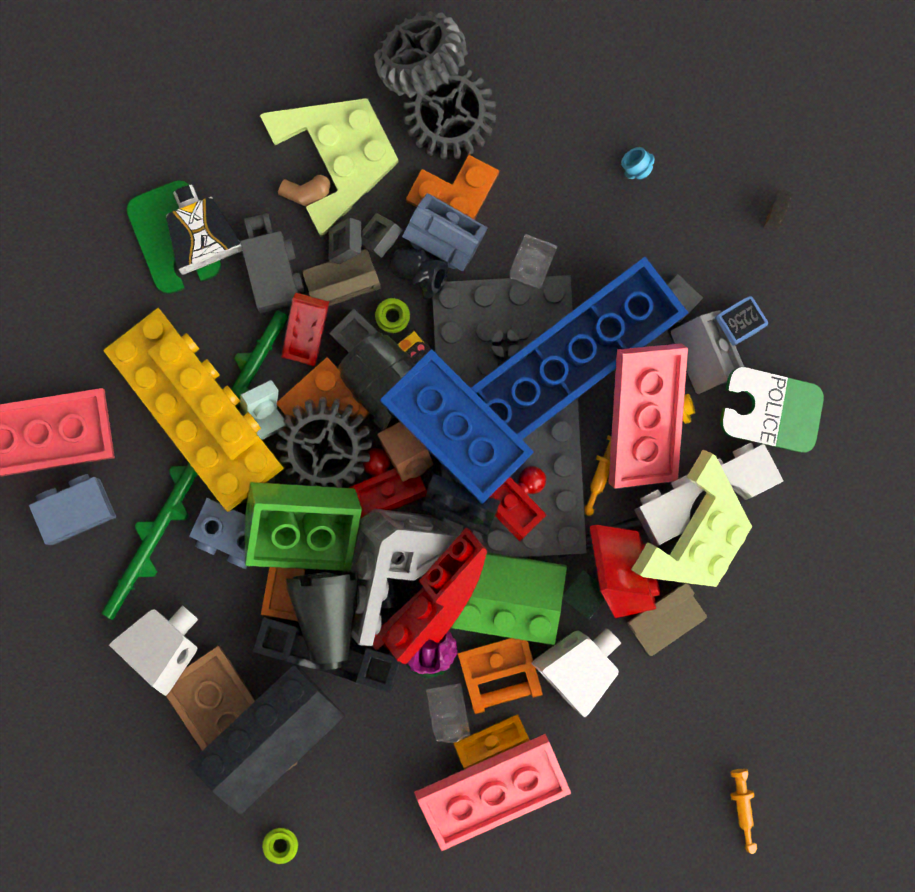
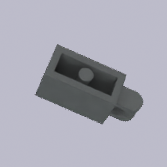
M268 212L244 218L249 239L242 240L240 243L258 311L264 313L291 306L295 292L304 293L300 272L293 274L290 260L296 259L292 240H285L281 231L273 232ZM267 229L268 234L255 237L254 230Z

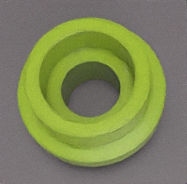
M389 298L378 305L375 319L383 331L398 333L408 325L410 312L403 301ZM395 310L399 313V319L396 322H389L386 319V314L389 311Z
M286 828L271 830L263 840L262 848L264 855L269 861L276 864H285L291 861L298 851V840L295 834ZM283 839L286 841L287 849L284 852H279L275 849L274 843L276 840Z

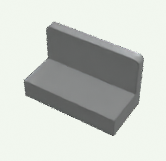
M720 310L701 315L671 330L675 344L682 343L688 347L686 371L697 394L726 383L732 370L744 367L736 346L730 343L715 319V316L721 313Z

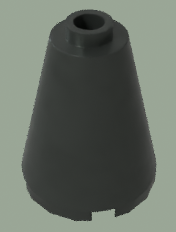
M342 571V575L339 576L331 574V572H324L286 579V587L313 664H320V670L341 668V661L348 660L358 580L356 571Z

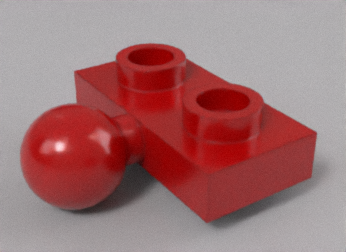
M380 448L368 450L370 459L368 462H362L365 467L364 470L375 477L349 487L356 490L362 509L361 519L374 509L392 511L425 497L427 493L420 476L409 478L403 482L395 468L387 471L390 466V459L386 452Z
M529 466L521 471L518 478L519 484L509 477L490 496L501 501L495 517L519 542L547 516L528 496V494L541 492L546 485L545 473L536 466Z

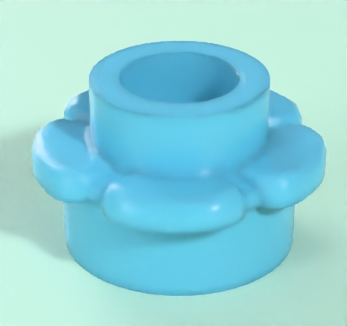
M642 147L631 149L624 155L621 161V165L625 169L624 175L628 179H643L647 177L653 169L652 165L655 159L653 154H649Z

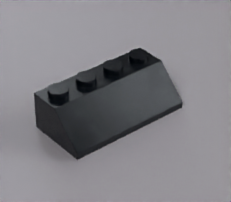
M295 664L197 755L188 766L214 794L241 815L342 720L345 715L299 665Z

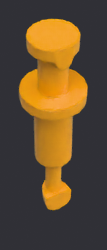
M609 435L607 440L610 441L604 456H596V459L600 462L590 485L591 496L587 506H584V514L587 516L593 515L595 511L593 505L596 497L601 492L603 493L609 477L611 436Z
M735 769L730 773L731 777H735L736 791L731 793L730 796L731 800H736L739 827L744 830L745 849L748 853L754 854L757 850V844L752 843L750 829L754 824L750 799L754 798L755 795L754 791L747 790L748 769Z

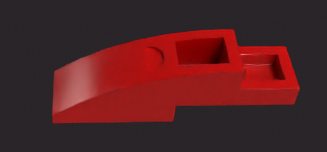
M468 528L461 532L419 580L425 588L424 591L381 638L395 659L405 665L428 639L439 643L463 611L478 583L487 549Z

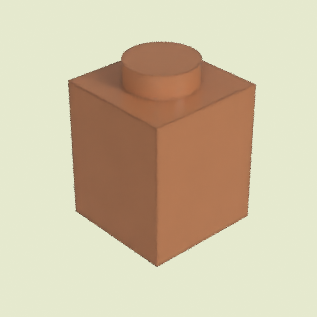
M401 422L377 434L384 451L403 482L409 478L422 475L427 468L433 466L428 449Z

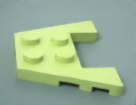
M367 98L267 112L260 115L274 145L307 130L338 190L306 206L320 237L325 235L342 216L352 209V206L366 192L368 193L399 162Z
M702 450L687 478L703 489L706 495L670 555L647 542L631 569L642 577L717 587L752 528L716 456Z

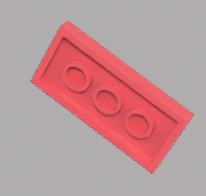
M682 343L617 349L609 484L613 488L678 480L688 347Z
M103 388L0 404V477L115 458L105 389Z
M543 734L414 793L441 851L565 797L571 794V791L546 734Z

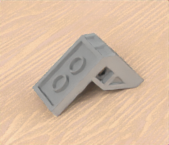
M374 509L360 519L351 571H356L358 577L351 636L359 645L373 646L375 634H378L380 631L382 601L387 598L389 590L387 578L416 580L430 569L460 535L445 520L440 521L433 518L432 515ZM402 555L401 560L397 562L398 557Z

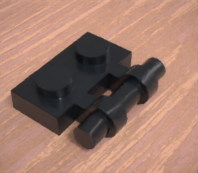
M433 474L421 509L434 514L433 518L443 521L445 518L464 526L463 530L468 528L472 533L476 531L487 536L501 501L489 497L481 504L464 486Z

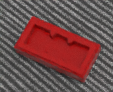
M295 292L291 304L282 358L312 366L316 365L329 301Z

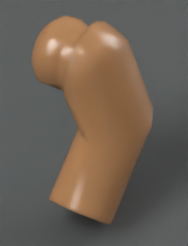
M316 175L312 180L300 186L284 179L279 187L278 195L302 206H308L328 195L330 181L324 175Z

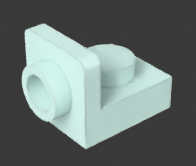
M272 380L241 394L239 411L242 415L249 412L261 427L256 433L262 440L277 433L280 427H286L283 422L284 418L277 410L279 390Z

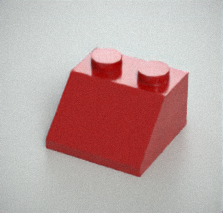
M602 525L590 526L600 591L614 617L619 618L655 610L654 596L660 595L657 579L642 577L631 570L647 544L643 543L639 532Z

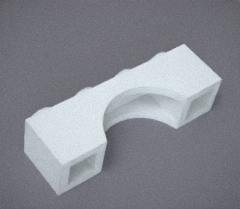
M749 443L733 451L735 459L723 464L721 458L717 459L733 491L745 500L783 482L765 444L754 448L753 444ZM687 475L672 482L671 485L674 490L664 495H661L658 489L640 498L643 505L636 508L635 512L654 546H658L682 534L690 522L692 505L704 490L689 480Z

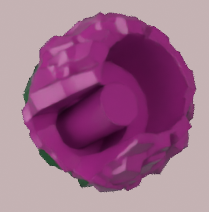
M448 631L439 643L428 639L406 664L407 668L412 670L414 674H418V676L426 679L443 675L446 670H449L457 655V641L452 637L451 632Z

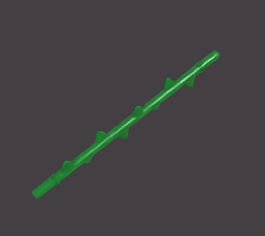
M276 310L260 340H256L257 345L253 352L237 353L234 358L241 372L231 390L239 400L241 394L249 391L248 387L269 350H273L272 345L289 318ZM189 462L187 466H172L169 473L176 485L155 521L136 523L135 529L143 542L121 580H117L118 585L101 612L107 618L114 620L130 590H134L133 585L138 577L156 576L158 571L152 563L150 556L170 521L186 520L189 514L182 501L198 475Z

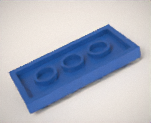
M432 349L380 399V402L481 504L534 453Z

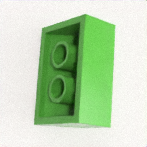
M250 482L245 513V566L351 571L362 510L356 490L353 488Z
M487 552L478 583L469 601L451 628L555 645L567 565Z

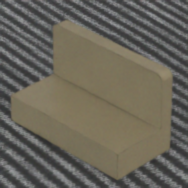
M366 249L361 250L360 254L341 264L329 261L303 271L309 295L329 301V306L381 289L369 252Z
M682 583L656 601L655 610L639 613L626 622L649 656L655 655L707 618V615L693 595L695 593L688 583Z

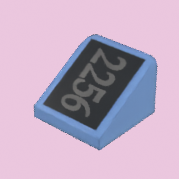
M752 296L744 298L715 316V319L733 346L753 336L768 325L767 319Z

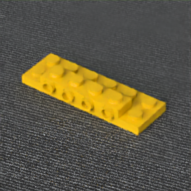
M157 308L103 351L223 508L229 512L248 497L250 482L266 483L284 468L256 433L261 429L256 420L249 412L242 415L236 407L241 401L228 385L222 389L215 379L220 376L208 359L201 362L195 355L199 350L196 343L187 333L181 337L163 312Z

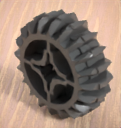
M429 11L425 16L418 12L412 19L405 17V21L400 25L393 24L394 30L384 33L385 40L377 43L378 51L374 54L376 72L384 85L390 91L396 92L398 96L407 94L411 98L417 92L424 96L428 90L433 89L436 91L437 86L442 83L448 84V78L450 76H457V68L465 65L464 57L468 52L466 50L465 36L452 17H446L443 12L435 15L432 11Z
M458 67L457 76H450L448 84L442 83L437 86L436 91L444 88H454L449 96L441 98L433 95L431 98L429 96L436 91L430 89L424 96L417 92L410 98L413 101L404 102L403 109L410 112V114L403 117L404 124L413 125L407 131L409 137L420 135L416 140L418 148L423 147L428 142L427 154L430 156L435 153L436 148L441 149V159L447 158V150H454V158L460 159L461 148H464L466 153L471 155L474 153L471 143L474 142L477 146L483 147L485 141L480 134L485 136H491L493 129L487 124L496 122V115L489 112L496 108V102L486 100L492 95V90L490 88L479 90L484 83V79L479 77L471 82L472 70L470 69L465 71L462 77L459 76ZM465 93L473 98L478 107L479 115L477 119L471 117L470 112L462 107ZM456 101L457 116L453 117L452 115V118H447L444 123L443 109L446 108L448 110V107H453ZM423 106L429 108L430 113L434 114L438 119L434 133L426 127L421 118ZM460 127L465 130L467 127L470 128L468 132L461 136L453 138L444 137L452 128Z
M320 397L319 407H315L314 402L308 399L305 402L306 411L296 405L293 408L295 417L285 416L283 422L287 427L279 428L277 434L283 440L277 442L276 448L286 451L279 456L280 463L291 462L285 470L286 474L291 475L296 471L299 473L295 481L297 484H301L306 478L310 480L308 486H316L318 482L322 483L321 487H329L330 482H333L335 487L342 488V478L352 484L355 481L353 472L358 474L364 472L365 467L361 462L369 461L370 454L365 450L371 448L372 440L362 438L369 434L370 429L368 426L357 427L362 422L363 416L361 414L353 418L349 416L353 406L349 404L342 411L338 409L340 405L339 399H335L332 407H328L326 397ZM319 419L326 420L324 427L318 431L307 430L306 433L299 431L308 422ZM336 423L347 431L353 447L346 445L347 441L340 439L336 435ZM326 431H329L327 440L330 442L327 449L324 450L322 458H320L321 449L319 445L321 440L324 439ZM296 443L302 444L301 448L308 450L312 454V465L301 457ZM349 458L341 466L323 469V465L328 459Z

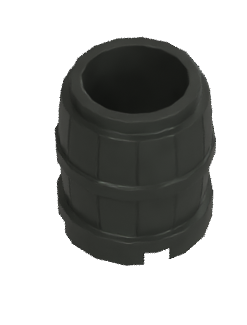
M377 332L354 347L341 361L338 370L341 372V379L353 393V398L374 416V422L382 431L400 422L380 402V399L415 364L411 360V356L406 351H403L388 335L383 336L382 333Z

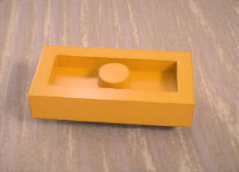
M517 714L455 742L454 746L465 770L530 740Z

